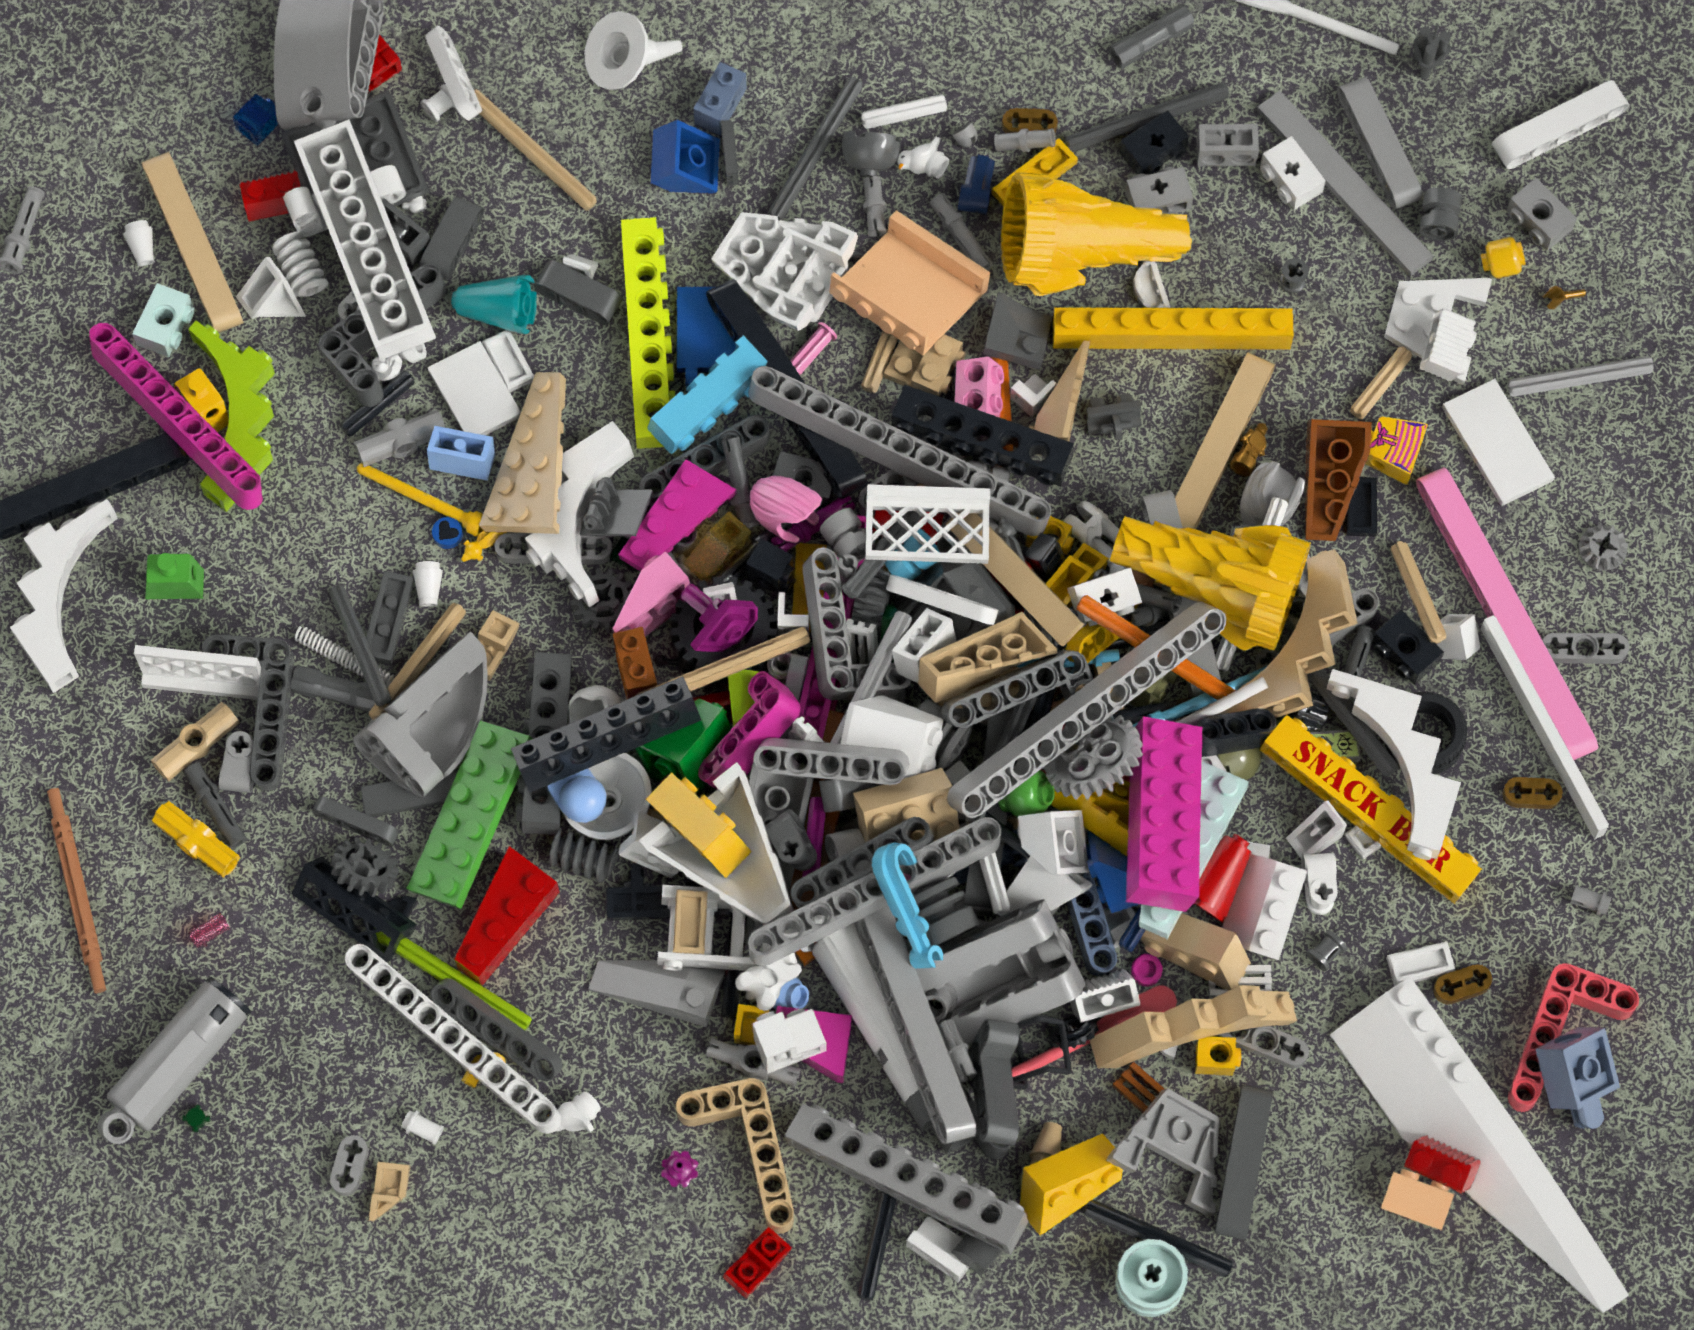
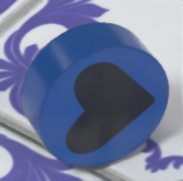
M444 517L437 520L433 525L432 536L434 542L439 547L451 549L459 545L463 538V531L456 519Z

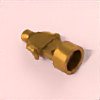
M1257 424L1255 430L1249 429L1240 438L1244 445L1240 452L1235 453L1230 462V468L1238 475L1250 476L1256 466L1258 454L1259 457L1265 455L1267 446L1265 434L1268 431L1266 424Z

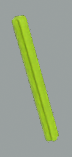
M377 932L378 942L388 947L391 939L382 932ZM404 938L400 941L395 953L439 981L445 978L455 980L522 1029L527 1030L532 1021L530 1016L411 940Z

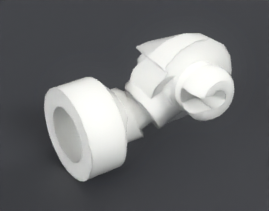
M420 344L382 360L378 356L372 361V369L381 381L393 379L400 374L403 361L407 360L411 363H416L426 357L425 344Z

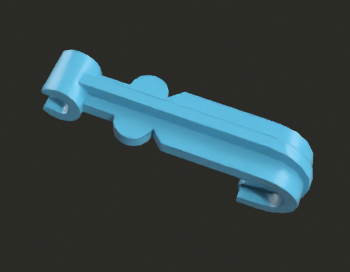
M889 843L883 845L873 855L872 869L892 915L899 919L896 922V929L900 934L907 936L912 946L909 954L910 963L915 969L935 968L934 961L943 960V952L939 946L930 944L926 935L929 925L923 917L917 916L919 913L918 905L899 867L900 865L910 866L916 864L917 860L910 847L906 844Z

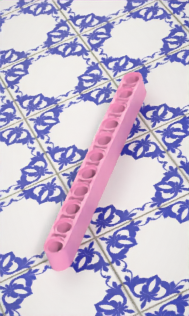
M1443 467L1416 479L1417 489L1486 616H1496L1573 760L1598 750L1594 733L1450 472Z

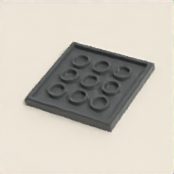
M387 90L367 98L363 116L348 120L351 122L370 171L388 165L396 167L406 195L392 205L397 206L430 193L390 91ZM346 120L337 121L335 125ZM311 123L309 126L292 128L281 133L294 170L298 172L301 187H307L311 195L314 194L294 141L323 130L315 123ZM329 230L320 232V236L329 233Z

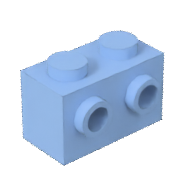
M434 426L427 448L429 469L488 481L495 458L493 437Z

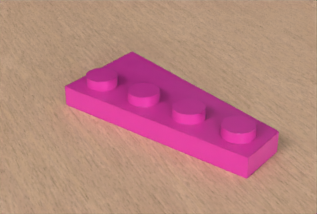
M686 459L642 520L637 535L631 536L619 553V559L641 571L646 562L653 556H660L665 551L669 553L673 550V546L695 531V527L704 519L710 518L718 511L719 506L726 500L729 501L737 494L736 489Z

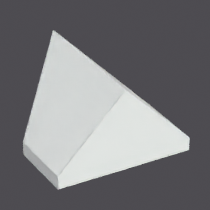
M270 257L264 258L236 296L252 319L256 317H306L289 283Z

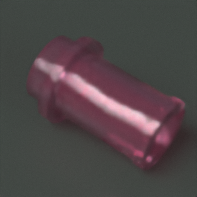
M219 912L216 916L198 927L193 925L188 935L197 948L201 946L205 948L207 947V942L230 930V927Z

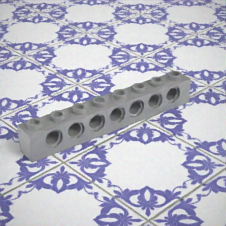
M802 1103L784 1135L790 1146L1011 1255L1028 1224L1026 1213L1023 1212L1024 1208L1012 1200H1007L1005 1203L995 1198L996 1194L983 1186H979L976 1189L968 1185V1180L954 1172L948 1175L940 1171V1166L931 1160L923 1159V1161H919L911 1157L913 1154L906 1148L899 1145L893 1148L885 1144V1140L876 1133L868 1131L865 1134L856 1130L857 1126L845 1118H841L838 1121L830 1117V1113L821 1106L814 1104L810 1107ZM821 1131H832V1135L828 1139H817ZM852 1143L860 1145L857 1152L853 1154L845 1153L848 1145ZM876 1158H887L884 1166L879 1168L872 1166ZM909 1170L915 1172V1176L911 1180H900L903 1172ZM934 1184L943 1186L942 1191L937 1195L927 1193L928 1189ZM961 1198L971 1200L970 1205L964 1209H959L955 1205ZM987 1213H999V1218L995 1222L987 1223L983 1221Z

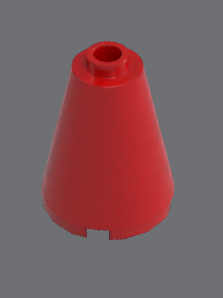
M1235 833L1232 837L1225 835L1219 841L1199 879V898L1193 903L1222 923L1227 918L1252 853L1247 849L1250 843Z

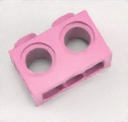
M990 357L956 361L955 402L1000 417V412L1003 408L1001 384L1004 381L1002 366Z

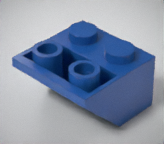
M1087 831L1089 844H1086L1087 865L1091 877L1096 878L1098 883L1096 887L1101 903L1107 902L1111 913L1140 905L1126 902L1127 856L1092 832Z

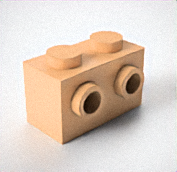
M1403 1168L1400 1174L1393 1172L1381 1208L1442 1230L1455 1195L1449 1192L1450 1188L1432 1180L1430 1185L1418 1181L1420 1174Z

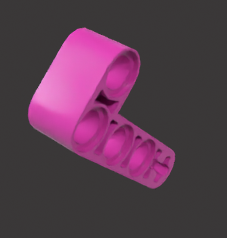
M765 671L754 675L748 685V692L755 703L699 767V778L716 790L718 789L712 781L736 762L747 775L752 769L754 754L762 741L767 738H780L800 713V704L789 688ZM763 750V755H765L768 750Z

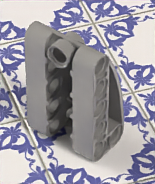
M280 0L274 45V97L277 121L281 128L290 129L309 126L311 123H315L321 129H326L335 125L337 121L361 118L363 116L384 12L383 0Z
M1045 899L1037 900L939 946L943 952V960L934 961L935 968L915 969L928 1003L930 999H937L943 1005L941 1009H936L930 1005L937 1026L944 1020L953 1019L963 1043L966 1044L974 1041L985 1019L1019 1023L1074 1000L1082 993L1086 984L1072 956L1073 948L1070 939L1062 928H1058Z

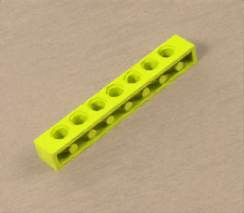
M656 217L621 220L636 444L637 449L664 447L647 429L651 419L648 415L653 411H659L675 397V390L669 391L668 381H674L673 363H667L666 354H672L671 336H665L664 327L670 326L669 309H663L662 300L668 299L667 281L661 282L660 274L666 272L665 255H659V246L664 245L663 228H657ZM643 248L651 250L648 254L644 255L637 253ZM644 275L653 277L650 281L646 282L639 280ZM646 302H651L655 304L652 308L649 309L641 307V305ZM648 329H653L657 331L652 336H646L643 334V332ZM650 356H654L659 359L655 363H647L646 361H644L646 358ZM650 384H658L661 386L658 390L651 391L646 388Z

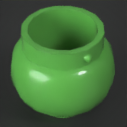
M1039 770L998 801V804L1002 811L1012 813L1016 817L1044 813L1054 800V787L1051 786L1046 774Z

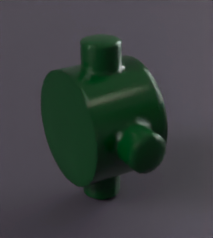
M194 1105V1108L182 1116V1121L188 1122L189 1126L192 1127V1132H198L199 1128H202L206 1122H210V1116L204 1114L200 1109V1105Z

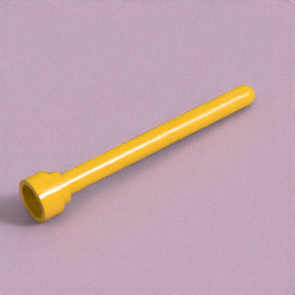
M362 463L357 466V472L360 475L447 517L456 519L462 523V527L466 529L467 533L477 537L483 530L479 526L483 513L479 511H469L467 513L374 467H364Z

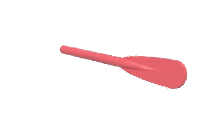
M1162 985L1155 986L1139 995L1140 1006L1112 1013L1097 1022L1099 1030L1095 1033V1036L1142 1012H1165L1175 1007L1177 1004L1175 993L1170 988ZM1087 1040L1085 1045H1077L1075 1049L1068 1047L1069 1053L1090 1044V1040ZM1053 1047L1011 1068L1012 1076L1015 1077L1041 1068L1063 1057V1050L1060 1047Z

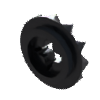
M1076 1015L1063 1019L1068 1047H1073L1074 1049L1077 1045H1085L1087 1040L1093 1039L1095 1033L1099 1030L1095 1019L1082 1023ZM1056 1024L1049 1032V1039L1053 1047H1060L1062 1049L1059 1025Z

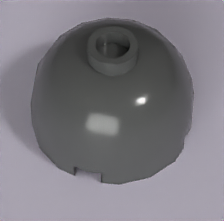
M856 131L843 132L842 154L850 167L860 170V176H877L878 172L891 168L899 157L901 137L877 132H865L860 134V136H856Z

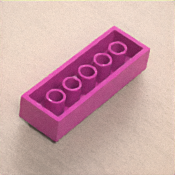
M1143 716L1135 726L1143 743V746L1140 748L1143 756L1137 758L1139 766L1130 767L1133 775L1130 776L1126 902L1186 912L1199 898L1202 727Z

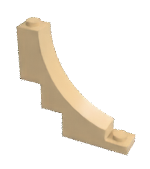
M1335 549L1322 551L1316 556L1307 558L1308 587L1304 607L1295 630L1275 659L1256 677L1242 686L1244 687L1263 677L1268 688L1217 715L1263 708L1269 710L1275 718L1313 706L1307 674L1335 665L1329 634L1358 624L1345 562Z

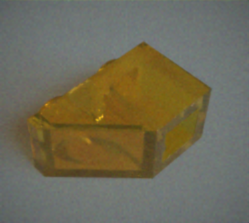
M728 511L707 532L683 564L699 579L705 580L707 583L746 544L751 530Z

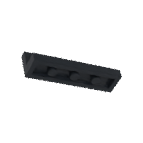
M322 856L304 864L292 895L356 941L369 947L384 961L392 960L400 941L412 935L417 924L377 895L371 897L367 891H364V894L360 896L355 888L350 892L347 891L348 884L337 883L339 876L332 875L333 867ZM308 880L315 884L318 896L313 897L304 891ZM328 898H335L339 901L342 913L336 914L331 910ZM353 915H358L363 919L366 927L365 931H360L355 927ZM377 932H382L391 939L387 949L379 944Z

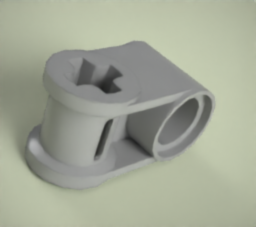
M236 731L226 741L224 759L219 775L220 790L251 793L253 790L254 781L250 773L253 739L246 732ZM242 743H245L248 748H243L242 752L238 753L236 748H241Z

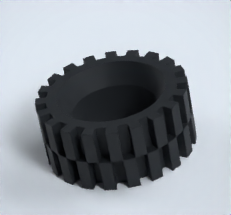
M721 576L713 577V585L707 586L705 580L697 583V588L703 592V588L725 583H721ZM729 576V583L733 582L737 600L752 601L758 607V620L753 625L754 632L750 640L740 649L726 653L695 651L690 644L696 638L695 631L701 622L699 620L701 614L686 601L683 602L680 599L675 605L676 614L672 613L670 630L675 661H679V669L683 674L778 637L777 615L774 614V606L771 600L766 602L765 593L760 588L753 593V583L745 580L743 586H739L738 578ZM767 661L745 669L769 672ZM728 676L705 685L704 689L712 691L713 685L716 684L720 686V692L728 691Z

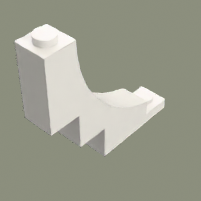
M1332 669L1327 690H1331L1333 695L1340 698H1356L1351 713L1365 722L1379 735L1393 753L1404 774L1409 790L1412 814L1411 834L1407 850L1413 852L1415 857L1423 860L1437 859L1461 782L1431 773L1441 739L1411 730L1422 696Z

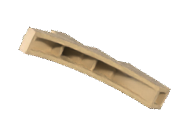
M1239 985L1213 999H1190L1165 1012H1142L1096 1035L1090 1040L1097 1068H1120L1148 1055L1187 1042L1249 1028L1290 1025L1296 1022L1297 1018L1294 1011V1003L1288 991H1261L1259 986Z

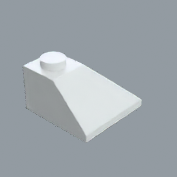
M1082 810L1018 816V836L1021 840L1022 848L1051 875L1089 872Z

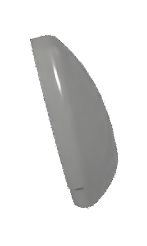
M470 631L451 646L384 708L386 712L373 720L371 718V722L353 737V743L374 767L406 791L421 798L428 794L461 762L470 747L471 740L483 715L487 695V657L484 646Z

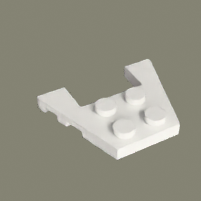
M1492 279L1399 281L1384 338L1399 347L1407 348L1413 356L1422 358L1433 316L1443 308L1451 311L1454 299L1485 307ZM1466 356L1469 358V364L1463 375L1460 374L1454 379V381L1461 385L1465 384L1472 357Z

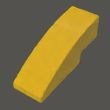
M1083 543L1073 556L1069 555L1046 585L1070 608L1073 604L1067 588L1092 580L1098 569L1106 570L1109 558Z

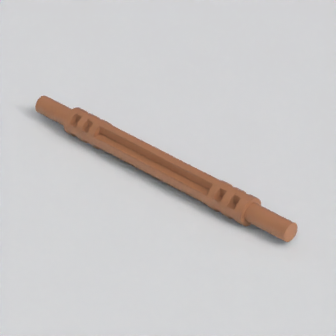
M53 788L47 791L53 815L51 824L84 965H88L94 993H102L106 991L100 964L103 959L69 816L65 815L59 788Z

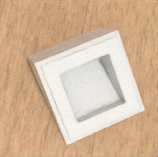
M573 254L564 256L562 260L563 265L593 279L598 267V262Z

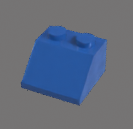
M679 120L654 129L651 184L669 192H718L720 139Z

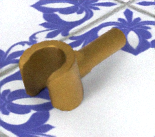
M1553 286L1543 298H1550L1552 300L1547 305V308L1554 310L1564 300L1584 297L1586 292L1584 289L1563 291L1560 287Z

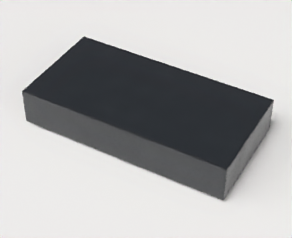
M1360 477L1346 513V536L1376 537L1377 477Z

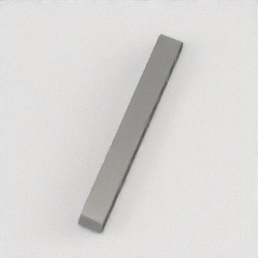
M984 817L914 851L913 854L917 863L910 866H899L902 873H906L911 877L907 881L911 892L914 893L997 851L1001 838L1000 824L993 818ZM990 832L995 837L991 840H983L979 837V834ZM954 846H963L967 851L962 854H956L951 849ZM933 859L939 865L934 868H928L923 863L926 860ZM874 872L755 930L750 935L748 941L750 959L759 966L770 965L888 906L883 893L878 896H872L867 892L872 887L880 888ZM844 901H851L855 904V907L850 910H844L839 905ZM816 915H823L827 918V921L822 924H816L811 919ZM788 929H795L799 932L794 938H788L783 935ZM760 943H767L771 946L766 952H759L755 949Z

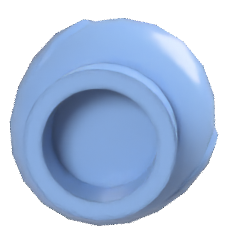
M797 977L785 983L781 987L779 998L776 1000L773 1008L775 1010L777 1006L804 1008L809 1000L807 987Z

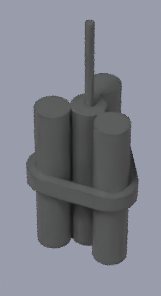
M1438 23L1436 24L1434 34H1431L1429 27H1422L1419 35L1413 42V58L1419 62V76L1422 79H1428L1432 69L1436 66H1442L1451 50V35L1449 32L1444 31L1438 36Z

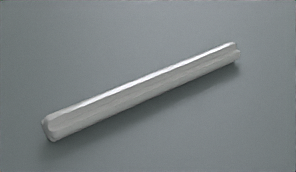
M897 611L851 702L874 697L893 659L892 650L905 635L912 621V617L905 612ZM848 708L830 743L840 744ZM834 756L824 757L826 764L836 767L839 765Z

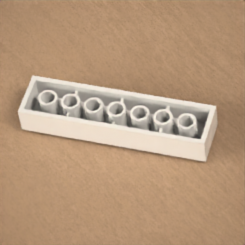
M350 120L295 140V146L380 360L435 339V333Z

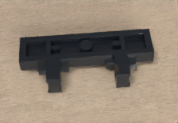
M631 864V881H624V887L606 888L607 921L670 919L668 905H661L663 886H652V883H644V866ZM694 881L686 882V885H681L691 887H703ZM717 908V911L714 912V918L731 917L730 909Z

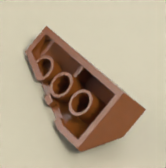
M1307 420L1305 540L1336 541L1351 498L1360 480L1365 462H1367L1370 454L1372 422Z

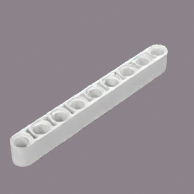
M356 944L347 950L345 962L354 975L535 1129L546 1134L558 1129L561 1124V1115L548 1098L364 944ZM368 956V961L364 966L356 967V962L360 957ZM391 975L387 985L378 986V981L381 977ZM405 995H414L410 1004L405 1006L400 1004ZM430 1013H436V1019L433 1023L429 1025L423 1024L425 1016ZM454 1032L459 1033V1038L455 1043L446 1044L448 1035ZM482 1052V1057L477 1063H469L471 1054ZM496 1072H505V1077L501 1082H491L492 1076ZM528 1091L526 1100L520 1103L514 1101L518 1092ZM551 1110L552 1113L549 1120L538 1122V1115L542 1111Z

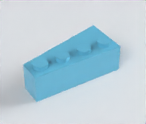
M744 335L735 342L736 348L729 357L723 353L715 360L716 363L709 369L707 376L701 373L690 383L686 389L688 392L686 395L683 392H679L651 417L647 429L671 455L678 449L684 451L694 442V436L700 431L703 433L709 431L716 424V418L722 413L725 415L731 413L738 406L739 403L737 401L744 395L747 398L749 397L748 390L753 372L758 367L766 366L768 361Z

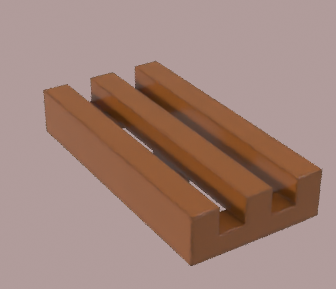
M1133 1062L1122 1073L1121 1077L1113 1083L1112 1087L1140 1112L1144 1113L1148 1106L1123 1085L1125 1081L1150 1103L1156 1097L1131 1075L1133 1073L1137 1075L1157 1094L1164 1090V1088Z

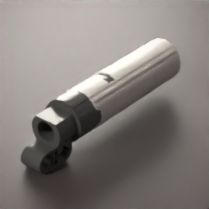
M852 923L818 940L812 949V954L845 1008L852 1015L853 1021L874 1055L878 1058L885 1073L920 1130H931L946 1155L961 1149L973 1140L977 1141L983 1153L991 1159H1001L1007 1155L1011 1148L1010 1145L998 1146L995 1143L982 1142L980 1140L975 1099L971 1098L962 1082H960L975 1120L976 1134L973 1137L948 1144H942L939 1141L855 924Z

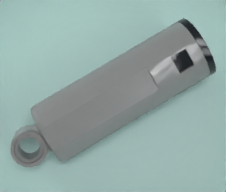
M209 976L108 1092L107 1099L114 1108L111 1111L105 1112L100 1117L97 1126L100 1136L111 1143L121 1144L131 1138L136 1125L144 1131L151 1130L251 1014V1010L230 990ZM114 1119H120L123 1129L118 1135L112 1136L108 1130L109 1124Z

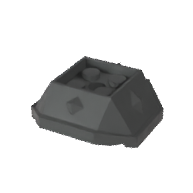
M937 562L929 569L923 570L913 580L998 609L995 624L1015 615V604L982 563ZM899 594L894 598L893 605L897 611L905 612L912 617L907 631L926 608L944 616L949 614L952 616L957 641L992 626Z

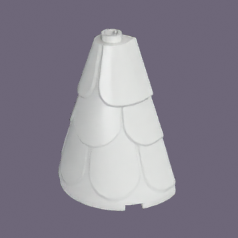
M736 762L712 781L718 790L707 797L717 807L714 812L718 816L724 812L736 824L732 830L752 851L727 878L707 858H704L689 841L683 838L672 826L669 828L664 821L639 841L648 852L683 872L689 879L719 895L721 901L765 926L793 912V906L778 857L772 852L765 825L758 813L747 776Z

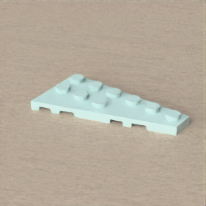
M1203 761L1201 769L1199 879L1249 784V781ZM1142 904L1139 927L1168 939L1182 911Z

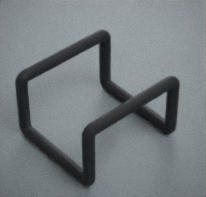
M1039 1015L1017 1023L1019 1029L1037 1022L1059 1025L1065 1068L1044 1066L1013 1077L1015 1089H1027L1028 1078L1046 1072L1063 1075L1071 1074L1072 1067L1066 1028L1062 1019ZM1019 1035L1016 1048L1018 1061L1021 1064L1025 1062L1022 1039Z

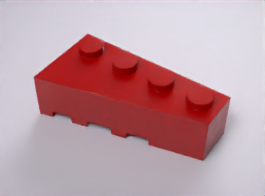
M510 846L454 958L457 969L481 986H483L560 893L557 881Z

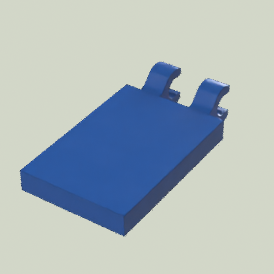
M677 287V373H685L686 389L698 376V373L708 372L716 363L715 360L723 353L729 357L736 348V344L707 300L706 291L714 287Z

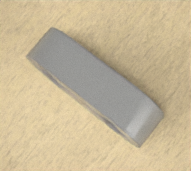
M357 1135L347 1136L341 1141L331 1172V1186L341 1196H349L357 1191L368 1158L369 1150L367 1144L362 1137ZM354 1143H358V1147L362 1152L361 1154H355L353 1162L349 1163L350 1155L346 1148H352ZM349 1168V1177L353 1183L346 1184L345 1188H341L337 1178H343L346 1169Z

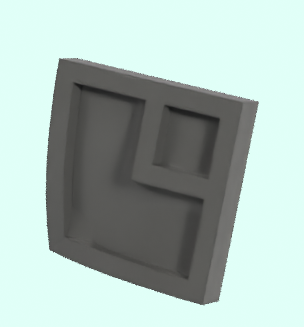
M998 292L983 354L1040 370L1052 316L1026 307L1005 294Z

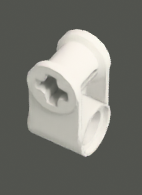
M1303 854L1301 869L1307 870L1304 880L1307 908L1316 915L1327 914L1331 911L1338 893L1335 854ZM1317 893H1322L1323 898H1325L1326 900H1322L1321 895H1318Z

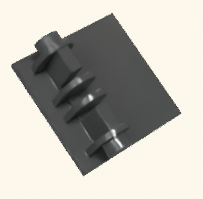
M603 477L596 483V493L592 494L591 501L588 504L589 510L583 517L584 524L580 536H636L653 491L615 490L613 481L608 477Z

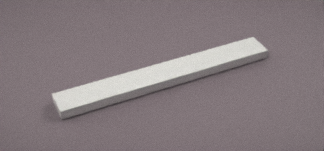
M1494 615L1484 619L1481 631L1594 840L1603 836L1609 824L1501 625Z

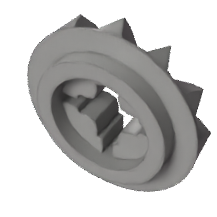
M1600 523L1592 528L1589 527L1581 536L1579 542L1580 555L1584 562L1594 569L1602 571L1612 570L1621 565L1627 555L1628 543L1624 539V534L1617 531L1614 525L1604 526ZM1607 537L1609 538L1608 547L1612 550L1606 549L1605 552H1603L1602 555L1599 556L1598 554L1600 552V546L1596 544V542L1602 543L1603 540H1605Z

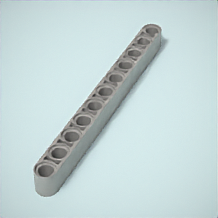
M761 366L753 372L748 395L754 403L925 486L990 489L989 517L999 521L1000 517H1004L1016 530L1029 536H1038L1045 531L1052 510L1049 503L1044 499L771 367ZM1031 515L1037 516L1040 519L1033 518Z
M1203 602L1192 604L954 784L947 794L948 804L951 808L970 818H976L1220 634L1226 625L1224 612Z
M858 828L828 834L825 837V848L830 862L865 843L863 835ZM860 861L856 865L855 870L863 871L867 869L870 861ZM836 875L837 881L840 883L842 876ZM872 887L867 891L872 896L882 894L879 887ZM846 901L849 910L855 907L853 902ZM886 906L854 922L939 1141L942 1144H948L973 1137L976 1134L974 1117L917 972L910 963L909 952L902 934L896 929V919L892 915L889 906Z

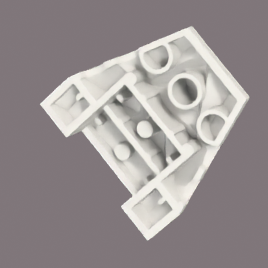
M741 212L711 259L730 279L734 278L742 290L773 320L799 331L805 328L809 322L818 321L833 297L829 293L831 274L834 272L842 277L849 270L848 260L854 252L858 236L856 232L833 222L822 221L821 225L809 224L805 222V219L795 218L794 222L781 221L778 219V216Z

